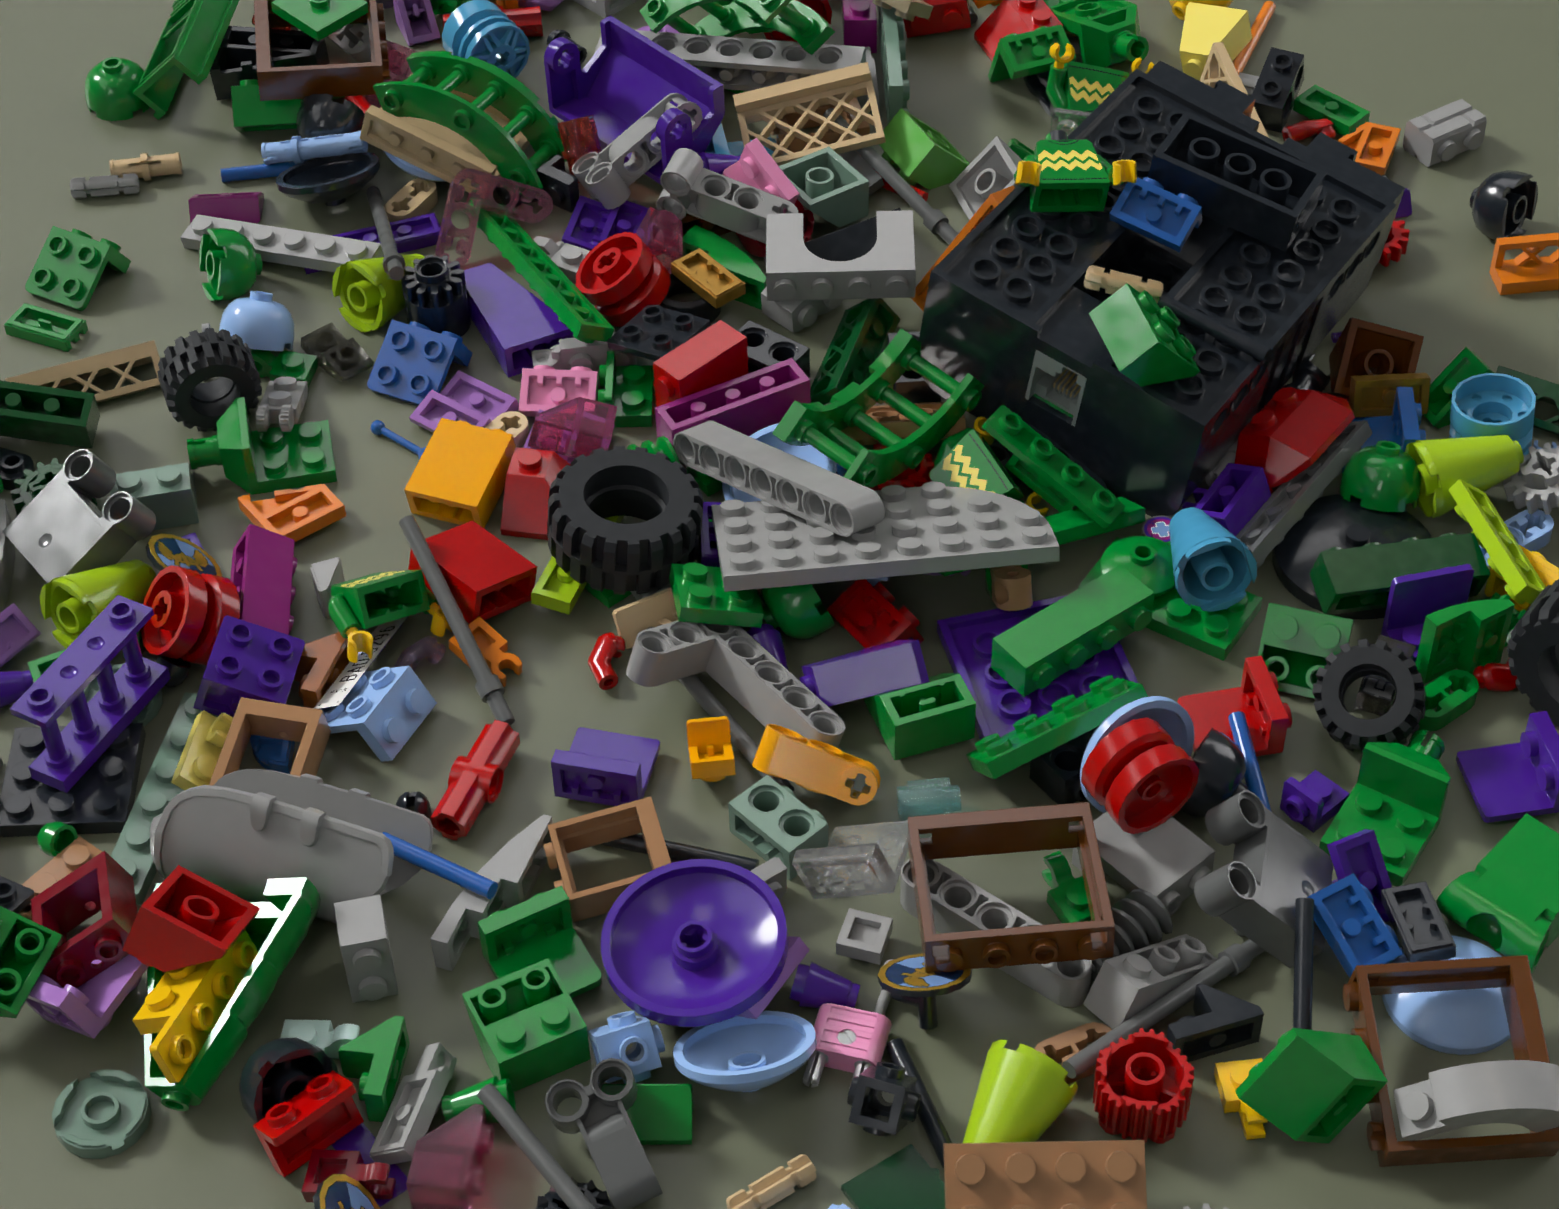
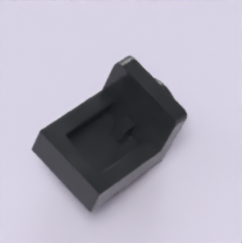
M557 154L536 170L543 185V188L539 191V198L572 213L579 200L578 178L566 173L565 159Z

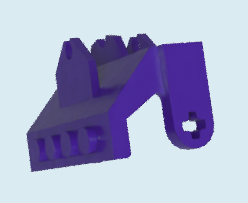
M611 15L601 20L602 45L582 70L577 45L564 37L556 38L550 42L544 53L549 111L586 135L597 153L601 152L665 96L671 93L682 94L688 101L696 103L701 108L702 121L699 127L692 132L691 118L678 108L666 110L658 119L656 131L651 136V141L656 136L661 140L662 159L644 174L661 184V175L676 150L687 148L695 151L698 155L701 152L705 153L725 115L723 84ZM673 101L670 102V103L673 104L674 106H676V107L678 106V104H676L675 102H673ZM632 152L625 157L624 163L629 161Z

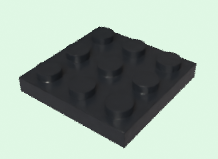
M130 723L67 793L31 777L28 767L46 748L40 727L15 728L0 795V837L37 836L41 828L50 822L68 824L75 828L77 834L121 833L134 805L146 736L143 723ZM59 726L60 732H61L66 726Z

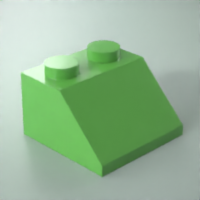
M900 108L883 130L886 143L879 144L884 150L882 157L894 167H899L901 170L898 174L912 186L919 183L931 190L952 183L970 164L941 132Z

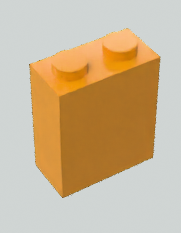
M441 418L404 489L411 513L458 525L473 520L485 528L505 488L506 473L516 448L513 434H509L501 429H488L471 425L462 420L453 421Z

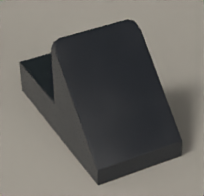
M1197 984L1193 1004L1195 1016H1185L1175 1023L1168 1024L1167 1039L1173 1043L1172 1048H1180V1056L1186 1055L1187 1062H1191L1259 1042L1264 1013L1258 1005L1207 985Z

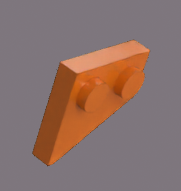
M1366 122L1356 128L1355 132L1346 134L1338 139V142L1358 152L1355 159L1356 163L1382 176L1385 175L1399 141L1401 129Z
M325 484L305 486L298 490L274 491L275 498L251 501L250 494L237 498L240 510L255 526L294 539V543L346 517L344 504Z

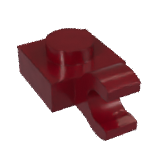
M312 1149L301 1192L306 1202L314 1203L313 1196L316 1193L318 1184L333 1174H345L357 1180L371 1193L373 1198L386 1200L393 1197L396 1180L395 1178H388L391 1168L390 1164L381 1162L364 1164L360 1151Z

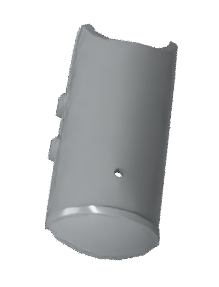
M243 769L224 775L213 786H196L177 794L165 807L163 813L152 820L150 827V850L156 869L162 878L166 879L180 865L248 902H270L263 896L268 879L307 877L316 887L321 899L316 918L337 924L334 903L379 894L383 895L404 885L421 870L420 867L394 856L391 840L383 832H387L431 852L433 826L430 819L423 814L371 798L369 792L352 788L348 791L325 784L322 778L305 773L297 776L274 770Z

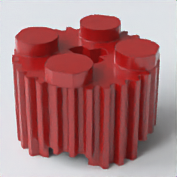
M1140 1028L1139 1032L1128 1035V1040L1121 1037L1118 1039V1044L1111 1042L1110 1047L1099 1051V1057L1096 1061L1093 1103L1095 1104L1094 1111L1099 1112L1098 1124L1106 1133L1110 1135L1122 1133L1123 1139L1129 1136L1132 1140H1137L1138 1138L1145 1140V1143H1147L1149 1138L1155 1143L1164 1144L1174 1138L1176 1127L1181 1128L1183 1120L1186 1121L1193 1088L1194 1067L1187 1062L1186 1055L1180 1056V1048H1172L1173 1043L1164 1037V1032L1155 1034L1154 1029L1145 1032L1143 1028Z

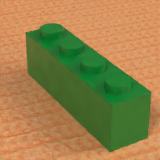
M1120 564L994 637L992 640L991 668L1023 697L1039 688H1045L1055 678L1065 672L1079 668L1087 659L1103 650L1111 649L1119 640L1129 634L1144 629L1151 622L1154 592Z

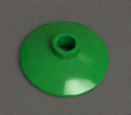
M1148 536L1126 537L1111 544L1102 555L1100 565L1102 575L1121 564L1154 592V598L1162 596L1175 588L1171 546L1162 540Z

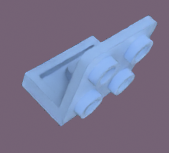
M408 665L394 668L383 667L379 670L366 671L339 706L320 710L324 712L331 734L358 731L379 760L383 762L392 761L437 702Z

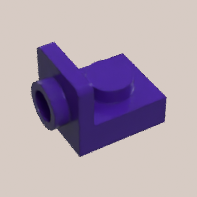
M1314 770L1301 782L1293 777L1288 778L1284 782L1280 809L1291 820L1299 822L1314 833L1339 812L1349 793L1319 771Z

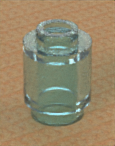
M949 777L907 781L906 786H896L897 809L900 822L908 821L907 817L950 814L961 811L959 785H951Z

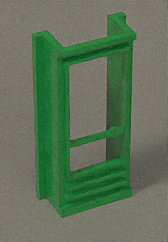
M239 0L174 1L172 5L174 11L171 12V17L165 24L139 82V86L133 92L155 110L153 116L159 120L167 113L183 73L198 85L207 78Z

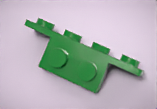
M1001 405L983 424L982 427L986 432L1013 453L1004 467L1060 513L1072 510L1077 506L1102 528L1107 529L1124 510L1125 505L1111 491L1100 485L1081 466L1071 461L1054 447L1048 439L1042 437L1025 423L1018 414L1012 412L1006 406Z

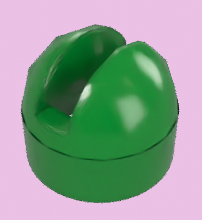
M62 822L45 824L37 835L38 846L41 851L51 857L58 855L78 838L75 828Z

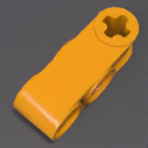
M775 724L766 725L752 763L755 769L767 775L792 781L809 791L828 795L857 806L865 805L873 800L881 781L879 770L873 763L845 753L828 743L808 739L793 730ZM858 773L866 776L865 784L868 785L864 786L861 791L853 789L854 781L851 780L855 779Z

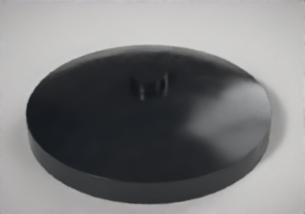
M1341 494L1323 496L1311 504L1305 511L1304 517L1295 523L1284 536V540L1272 550L1273 567L1281 583L1294 597L1306 605L1323 612L1309 575L1320 552L1332 547H1342L1343 549L1362 547L1371 542H1380L1381 544L1395 543L1410 537H1417L1419 539L1432 538L1428 530L1407 511L1382 512L1360 507L1361 499L1353 495L1350 497V502L1344 499ZM1386 608L1333 614V616L1361 620L1378 619L1385 617Z

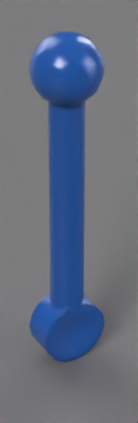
M376 420L371 424L370 429L373 434L386 436L417 454L420 460L426 447L420 448L390 431L382 421Z

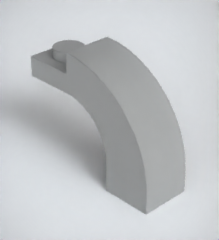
M1500 1060L1464 1064L1429 1072V1080L1393 1090L1402 1138L1408 1141L1427 1138L1467 1126L1489 1123L1517 1124L1537 1133L1559 1127V1066L1551 1063L1530 1060Z

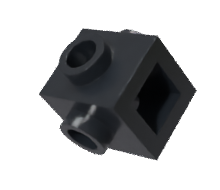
M877 1062L876 1067L871 1065L860 1073L859 1077L854 1076L847 1099V1103L852 1105L849 1122L863 1126L864 1131L874 1135H896L907 1125L908 1121L914 1122L921 1100V1094L914 1092L917 1078L905 1075L906 1069L897 1064ZM882 1091L894 1094L893 1103L886 1102L883 1099Z

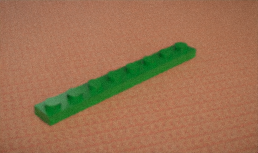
M468 199L465 212L475 222V226L487 235L488 241L495 244L502 252L501 255L508 259L515 267V271L526 279L529 287L542 297L544 304L557 314L558 320L573 332L574 338L585 343H594L595 340L607 342L612 337L614 328L500 203Z

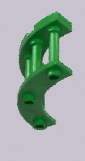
M649 0L639 10L650 29L656 34L667 24L679 33L733 37L743 32L754 34L778 31L796 40L811 55L836 32L823 17L810 7L796 0ZM717 1H730L733 3L722 6ZM696 6H700L710 13L695 25H691L679 16Z
M448 51L412 53L406 58L412 71L411 76L405 81L376 83L373 86L384 111L396 117H413L435 122L451 129L471 142L492 164L497 166L496 170L506 183L511 196L540 191L543 185L536 170L555 155L563 156L565 162L571 161L577 155L559 121L554 115L550 118L547 112L537 103L540 99L530 89L509 73L478 58L470 56L466 59L454 56L452 52ZM455 90L476 97V99L470 103L451 92ZM491 105L505 115L510 122L502 127L483 111ZM520 131L535 151L529 159L513 139Z
M900 329L881 355L869 366V372L872 375L862 384L858 385L853 381L843 390L833 395L830 401L831 404L825 406L820 402L801 403L795 400L772 434L790 445L813 446L847 470L843 477L871 488L891 480L908 468L915 469L922 462L925 454L949 432L966 411H972L978 405L984 385L969 373H967L961 383L922 358L920 352L921 342L903 329ZM906 370H914L951 395L933 416L893 390V385ZM876 403H886L920 428L905 439H902L865 413ZM848 426L851 428L856 426L887 448L868 450L843 433L842 430Z

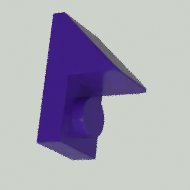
M1364 829L1327 844L1337 879L1333 880L1331 884L1354 873L1360 884L1364 885L1371 893L1374 907L1384 923L1390 921L1381 902V890L1392 888L1375 831Z

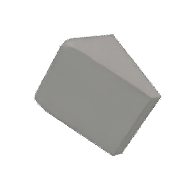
M339 557L311 564L312 567H310L315 594L323 616L326 619L331 618L328 609V602L332 596L331 586L345 582L342 563Z

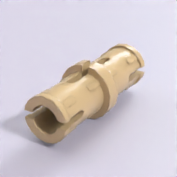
M179 152L155 156L142 153L138 158L109 160L111 175H118L119 178H123V174L135 173L138 175V178L150 181L152 177L183 174Z

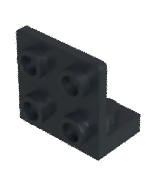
M647 305L609 338L607 344L609 349L656 361L710 327L711 324L709 319L693 316L690 313L670 310L660 305Z

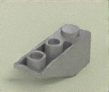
M1188 934L1104 961L1083 1005L1113 1030L1218 959L1207 951L1206 946L1200 940Z

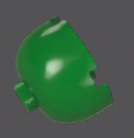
M118 57L106 58L95 65L87 74L85 80V99L89 111L93 110L97 118L109 121L134 118L133 112L142 108L143 113L147 111L150 106L133 93L139 86L144 69L136 62Z
M208 228L209 234H203L199 250L200 272H207L209 282L202 283L204 293L210 301L237 299L250 291L255 283L256 275L261 274V255L255 253L253 244L245 235L232 229Z
M1378 441L1376 445L1366 446L1353 453L1349 458L1342 474L1339 493L1349 502L1351 495L1360 498V507L1382 512H1404L1409 503H1412L1413 509L1418 506L1422 474L1418 470L1417 462L1407 452L1400 450L1401 446L1392 441Z
M812 584L761 588L763 602L766 605L762 607L764 612L763 618L774 629L779 627L788 637L797 640L811 639L835 626L832 617L824 608Z

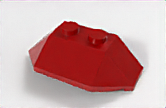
M1293 387L1282 388L1273 395V398L1267 405L1254 415L1251 422L1239 433L1234 464L1263 467L1272 493L1273 487L1290 481L1310 467L1352 422L1355 417L1347 399L1315 390L1295 389Z

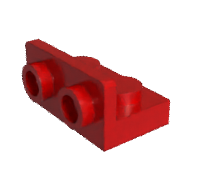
M866 579L856 580L826 609L864 649L894 640H908L911 638L912 640H919L920 644L924 641V638L916 630V627L920 624L919 620L905 606L897 610L891 604L896 599L880 582L873 587Z

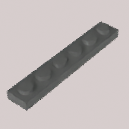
M1367 420L1351 422L1310 467L1290 481L1281 484L1236 535L1253 553L1257 562V568L1263 565L1264 559L1274 547L1284 540V536L1293 525L1304 517L1305 511L1311 504L1323 495V490L1330 482L1342 473V468L1347 464L1353 453L1361 450V446L1373 434Z

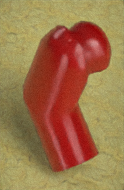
M1325 118L1301 121L1284 127L1282 136L1284 141L1288 138L1299 141L1318 135L1321 132L1334 139L1336 131L1333 129L1334 123Z
M611 632L598 637L588 658V665L602 690H609L617 685L619 681L618 676L610 662L612 658L621 657L622 653L619 650L625 651L626 648L624 639Z
M1508 660L1506 664L1487 663L1485 666L1476 667L1473 671L1480 689L1487 688L1491 691L1508 692L1517 687L1515 681L1517 676L1511 675Z

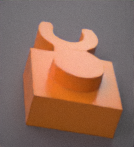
M479 616L468 625L492 674L498 675L503 687L506 686V675L501 672L502 669L509 668L518 676L522 673L520 658L515 654L505 653L508 651V641ZM455 636L449 639V649L470 667Z

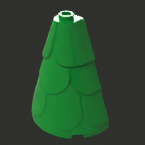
M307 877L268 879L263 896L270 902H250L259 907L260 910L245 930L255 944L258 954L180 1082L169 1083L150 1053V1045L159 1033L144 1034L145 1087L162 1098L161 1104L165 1107L177 1111H187L190 1105L197 1106L201 1104L246 1040L248 1027L268 1001L276 982L306 938L308 929L318 914L321 902L320 895ZM156 883L153 892L160 886L161 883ZM151 966L147 968L148 994L154 990L165 972Z

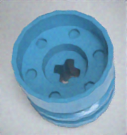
M472 0L463 3L451 13L444 25L442 33L443 48L445 51L452 52L454 56L466 59L470 56L478 58L502 69L514 78L521 73L527 64L530 53L527 36L497 5L488 0Z
M1484 373L1471 376L1459 382L1452 391L1449 438L1508 435L1512 441L1517 440L1519 442L1523 455L1526 456L1529 454L1528 447L1532 446L1536 395L1528 384L1510 375Z

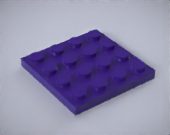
M1067 595L1033 601V605L1030 608L1019 611H1005L997 608L937 620V633L953 673L961 675L976 702L975 728L980 740L995 733H998L1001 737L1015 730L1013 724L1026 716L1037 714L1039 718L1053 711L1051 705L1054 702L1069 695H1075L1078 698L1090 692L1089 685L1103 677L1112 675L1114 679L1124 678L1125 680L1138 683L1120 642L1118 641L1111 649L1103 650L1087 659L1079 668L1071 669L1055 678L1047 687L1039 688L1023 697L991 668L992 640L994 637Z

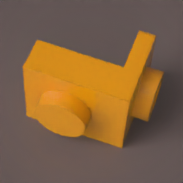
M727 716L687 720L686 729L692 779L717 782L725 779L726 776L736 775L729 718Z

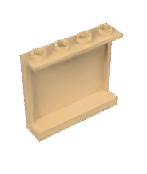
M455 90L451 92L470 103L476 99V97ZM371 105L365 112L359 139L483 200L502 178L496 170L497 166L492 164L478 148L445 126L420 118L396 117L384 111L382 107L378 108L374 105ZM491 105L483 111L502 127L510 122L505 115ZM521 131L513 138L522 151L530 144Z

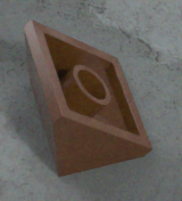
M1350 318L1329 355L1331 392L1349 397L1351 376L1415 373L1424 336Z

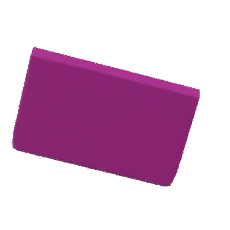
M264 193L195 194L188 200L190 223L197 214L258 223L262 217Z

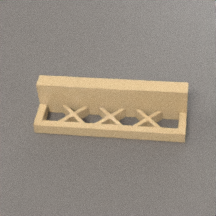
M152 340L5 378V380L52 388L77 382L84 386L81 392H87L90 389L97 393L95 398L96 402L99 403L160 387L157 373L160 370L158 366L160 357L155 341ZM152 362L157 378L142 382L129 375L132 367ZM113 372L121 376L116 387L112 390L103 391L92 385L95 377ZM125 380H128V381L134 383V384H131V385H127V386L122 387V385H123V383H124Z

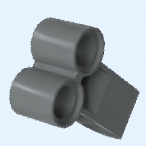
M609 1058L602 1060L594 1067L590 1076V1085L586 1087L576 1080L564 1079L557 1081L546 1093L545 1106L552 1123L558 1130L567 1134L581 1132L614 1208L632 1209L663 1194L626 1112L637 1099L638 1089L633 1072L624 1061ZM621 1077L627 1081L625 1088L619 1094L607 1095L601 1091L604 1082L609 1078ZM573 1097L582 1101L579 1111L574 1115L562 1116L557 1113L559 1104L566 1098Z

